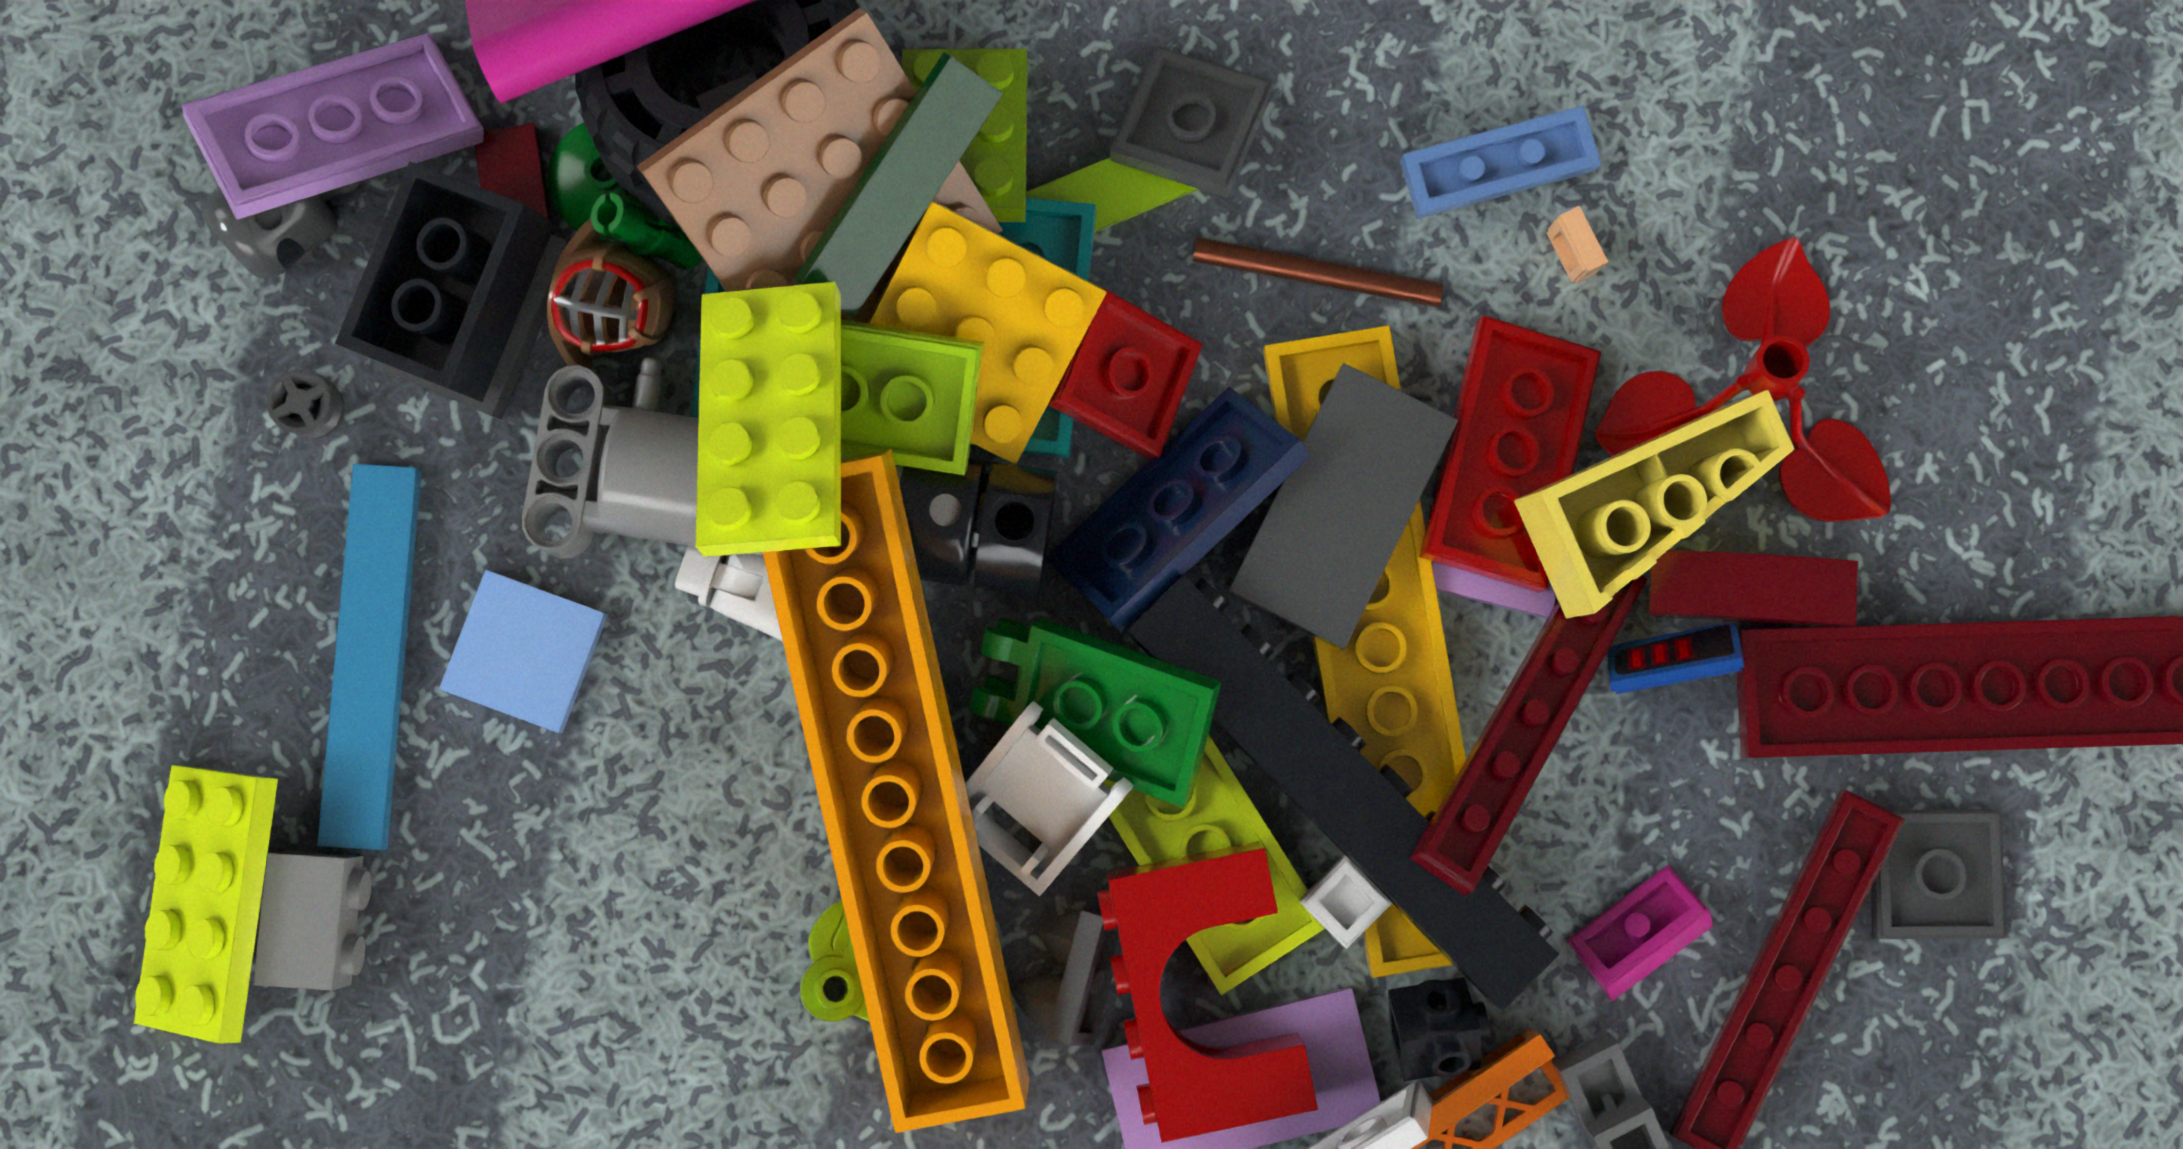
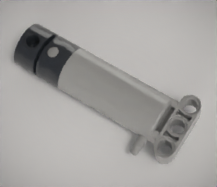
M645 358L642 361L641 372L637 375L632 408L617 406L611 389L590 369L580 365L566 366L557 370L549 378L544 392L522 513V530L527 540L535 547L560 559L573 558L582 554L590 546L594 531L696 546L699 418L657 412L662 386L661 371L663 364L660 360ZM581 387L594 388L595 398L592 405L580 414H570L567 404L570 395ZM570 449H581L583 463L579 471L570 477L560 478L556 472V464L559 457ZM969 458L965 475L895 465L920 580L963 586L969 582L975 562L974 588L1039 597L1053 516L1058 471L992 462L986 486V464L980 459ZM559 511H569L572 517V526L569 533L563 539L549 542L545 535V526L548 519ZM1012 519H1023L1033 526L1030 534L1021 540H1009L1004 538L999 532L1001 527ZM762 552L746 553L750 555L763 556Z

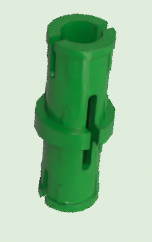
M610 193V196L607 194L601 195L592 207L591 224L596 231L625 242L629 250L648 259L658 257L681 270H686V266L689 269H693L702 260L701 255L679 225L675 223L669 224L646 210L645 207L641 208L616 193Z

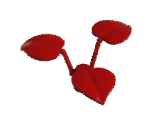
M1796 237L1774 244L1749 260L1733 277L1723 296L1721 306L1722 318L1729 333L1742 341H1761L1760 347L1747 363L1744 375L1739 376L1734 383L1711 400L1695 408L1694 392L1680 377L1664 371L1641 373L1626 381L1617 390L1595 430L1597 441L1611 456H1614L1717 410L1742 391L1749 390L1754 395L1769 390L1773 401H1779L1784 398L1789 400L1790 438L1798 447L1783 459L1779 468V481L1782 493L1788 503L1802 515L1823 522L1878 519L1890 512L1891 495L1885 469L1873 445L1862 432L1844 421L1830 418L1818 422L1812 428L1807 438L1803 435L1801 400L1805 396V390L1798 383L1806 375L1810 365V358L1806 347L1821 337L1828 326L1830 303L1822 281L1808 262L1801 243Z

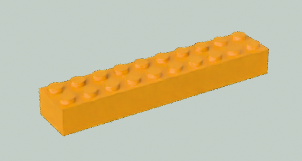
M892 449L841 458V546L762 553L895 1133L1025 1109L1030 1077Z

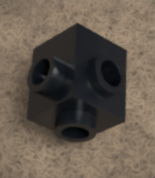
M1465 977L1442 981L1428 980L1418 985L1388 990L1389 1025L1404 1082L1435 1076L1454 1077L1465 1071L1481 1069V1042L1490 1040V1025L1483 1001L1472 1002Z

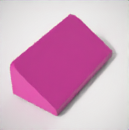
M1667 865L1566 941L1612 1002L1713 927L1710 910L1671 867Z

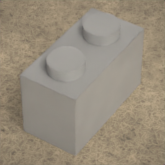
M280 851L267 854L253 985L330 991L351 985L352 975H358L361 972L365 959V940L363 936H356L358 910H364L367 907L371 895L372 882L370 872L362 871L364 856Z

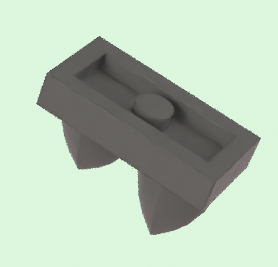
M1081 910L1080 913L1072 912L1059 915L1038 928L1041 939L1049 953L1060 964L1066 966L1064 975H1035L1025 978L1010 987L1013 997L1024 1013L1038 1025L1048 1030L1046 1038L1068 1046H1094L1113 977L1110 956L1119 955L1121 948L1117 928L1105 931L1101 913Z

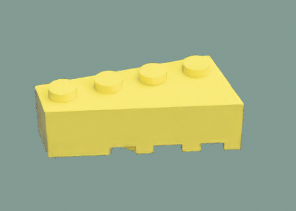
M1765 390L1732 402L1514 500L1566 619L1595 614L1613 599L1612 596L1631 580L1638 579L1657 563L1656 560L1681 539L1689 537L1705 524V520L1751 486L1794 450V446L1769 390Z

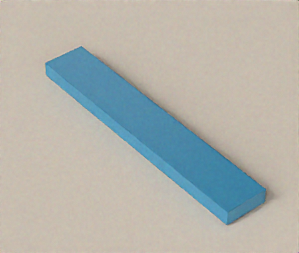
M353 464L317 846L387 850L422 474V470L418 468Z

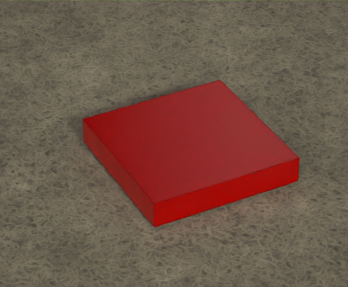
M1103 288L1107 293L1048 405L1148 459L1159 458L1203 344Z

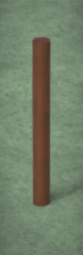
M1197 237L1193 262L1432 307H1439L1444 287L1442 282Z

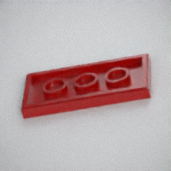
M1485 315L1477 320L1453 416L1458 422L1446 445L1419 555L1420 558L1538 593L1547 589L1548 576L1514 500L1574 474L1602 351Z

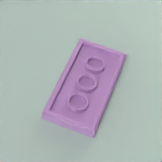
M430 32L182 104L184 119L236 220L406 167L409 161L419 163L482 143L484 136L482 125Z
M1350 986L1177 1029L1193 1041L1216 1047L1238 1045L1297 1032L1306 1047L1318 1110L1161 1143L1157 1123L1144 1125L1136 1086L1149 1083L1144 1058L1131 1060L1127 1042L1101 1048L1125 1149H1254L1341 1127L1381 1103L1353 989Z

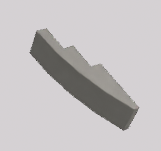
M1609 1032L1552 1060V1064L1592 1149H1670L1652 1107L1639 1091L1619 1042Z

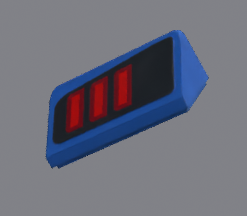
M1730 622L1625 642L1610 647L1608 650L1611 691H1615L1616 694L1743 671L1742 668L1745 667L1736 625Z

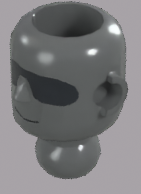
M364 180L236 220L223 192L218 187L206 198L203 205V217L218 239L250 273L258 278H273L284 273L294 264L316 261L312 250L332 236L338 229L336 216L326 203L338 193L355 191Z

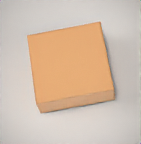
M1580 206L1559 215L1548 228L1547 235L1571 282L1575 281L1577 284L1595 275L1608 263Z

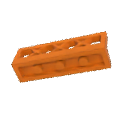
M1529 1027L1483 1057L1481 1059V1069L1465 1071L1431 1092L1429 1096L1433 1100L1428 1139L1411 1149H1419L1432 1139L1443 1141L1442 1149H1451L1452 1143L1468 1146L1466 1149H1495L1567 1100V1094L1552 1064V1058L1555 1055L1541 1034ZM1538 1067L1541 1068L1554 1088L1532 1104L1507 1099L1510 1086ZM1485 1103L1496 1105L1491 1132L1479 1140L1454 1135L1457 1122ZM1506 1107L1522 1110L1503 1123Z

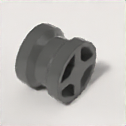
M293 370L282 374L273 382L267 393L266 406L270 418L278 427L302 438L319 439L328 436L338 428L344 417L345 403L341 392L333 383L307 370ZM320 398L321 401L317 403L316 415L314 416L311 410L314 406V401Z

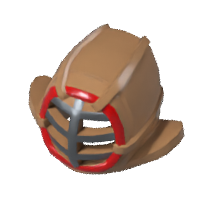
M590 218L579 228L559 256L549 287L547 321L551 338L568 366L580 365L593 371L591 355L646 347L655 344L666 335L672 325L671 318L675 308L676 283L678 280L675 274L672 275L669 270L656 260L648 259L629 250L626 243L600 239L602 234L593 228ZM578 275L572 296L565 295L568 284ZM564 308L569 309L570 317L568 320L564 315Z

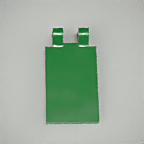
M1003 617L998 620L997 629L991 627L985 629L981 653L992 659L1007 661L1019 667L1015 685L1005 678L994 675L986 677L984 687L975 685L968 709L971 713L1009 725V730L1023 711L1034 701L1043 708L1039 719L1034 725L1042 731L1052 718H1055L1114 768L1106 777L1107 780L1116 783L1125 777L1134 785L1132 789L1183 808L1192 799L1221 681L1042 618L1031 625L1030 631L1024 624Z

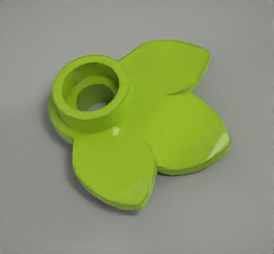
M842 900L832 904L820 915L809 933L808 948L812 964L802 976L800 997L806 1010L819 1020L838 1022L854 1015L870 1022ZM832 976L840 978L845 988L843 996L835 1002L829 1001L823 993L825 981Z

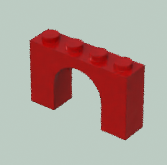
M1257 841L1107 872L1109 889L1098 891L1097 895L1104 930L1118 929L1122 954L1110 956L1118 996L1131 993L1135 1019L1123 1021L1131 1060L1144 1058L1149 1083L1136 1086L1144 1125L1157 1123L1161 1143L1318 1110L1306 1047L1297 1032L1232 1046H1208L1193 1041L1179 1032L1170 1023L1161 1008L1160 983L1163 970L1172 953L1183 941L1193 934L1210 927L1278 913L1265 847Z

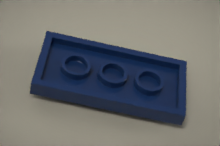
M1228 387L1163 447L1159 458H1152L1045 558L1074 589L1122 633L1311 455L1299 438L1231 387Z

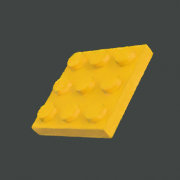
M932 200L909 237L866 323L984 341L971 443L1013 464H1017L1107 292L1102 287Z

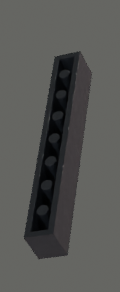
M1183 575L1128 629L1127 635L1150 657L1221 681L1212 721L1379 888L1402 914L1492 1005L1504 1011L1560 955L1546 941L1553 934L1551 928L1527 905L1524 904L1516 911L1502 897L1499 892L1506 886V883L1490 866H1487L1474 891L1464 896L1411 860L1410 856L1435 812L1431 810L1423 817L1406 800L1413 790L1403 778L1387 764H1384L1377 770L1360 753L1367 745L1362 737L1340 717L1331 724L1313 706L1320 699L1318 693L1294 670L1285 677L1267 659L1274 652L1267 641L1248 624L1239 631L1221 613L1228 606V603L1207 581L1200 578L1193 585Z

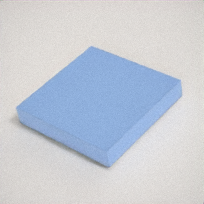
M485 569L439 689L548 730L563 733L608 614Z

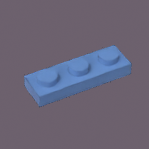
M1584 105L1405 153L1400 159L1417 219L1594 172L1602 165Z

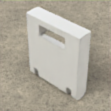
M1032 701L965 783L978 845L1038 896H1041L1134 785L1125 777L1116 782L1111 789L1105 785L1103 781L1114 768L1055 718H1052L1042 731L1036 727L1034 723L1039 719L1043 708ZM993 802L998 804L1043 842L1034 853H1031L985 814V811Z

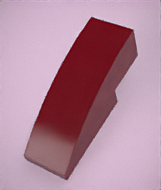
M1668 550L1651 567L1649 614L1656 618L1856 626L1858 561L1772 554Z

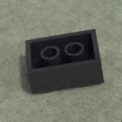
M409 161L335 344L483 403L555 223L521 202Z

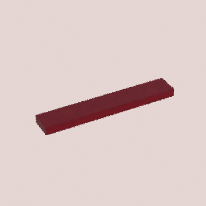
M1641 575L1638 579L1631 580L1612 596L1613 599L1595 614L1566 619L1559 601L1556 602L1411 854V860L1464 896L1474 891L1648 580L1646 577Z
M1840 789L1669 1132L1672 1137L1695 1149H1741L1905 818L1846 789Z

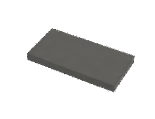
M1343 363L1303 441L1311 456L1282 482L1227 593L1340 650H1344L1458 420Z

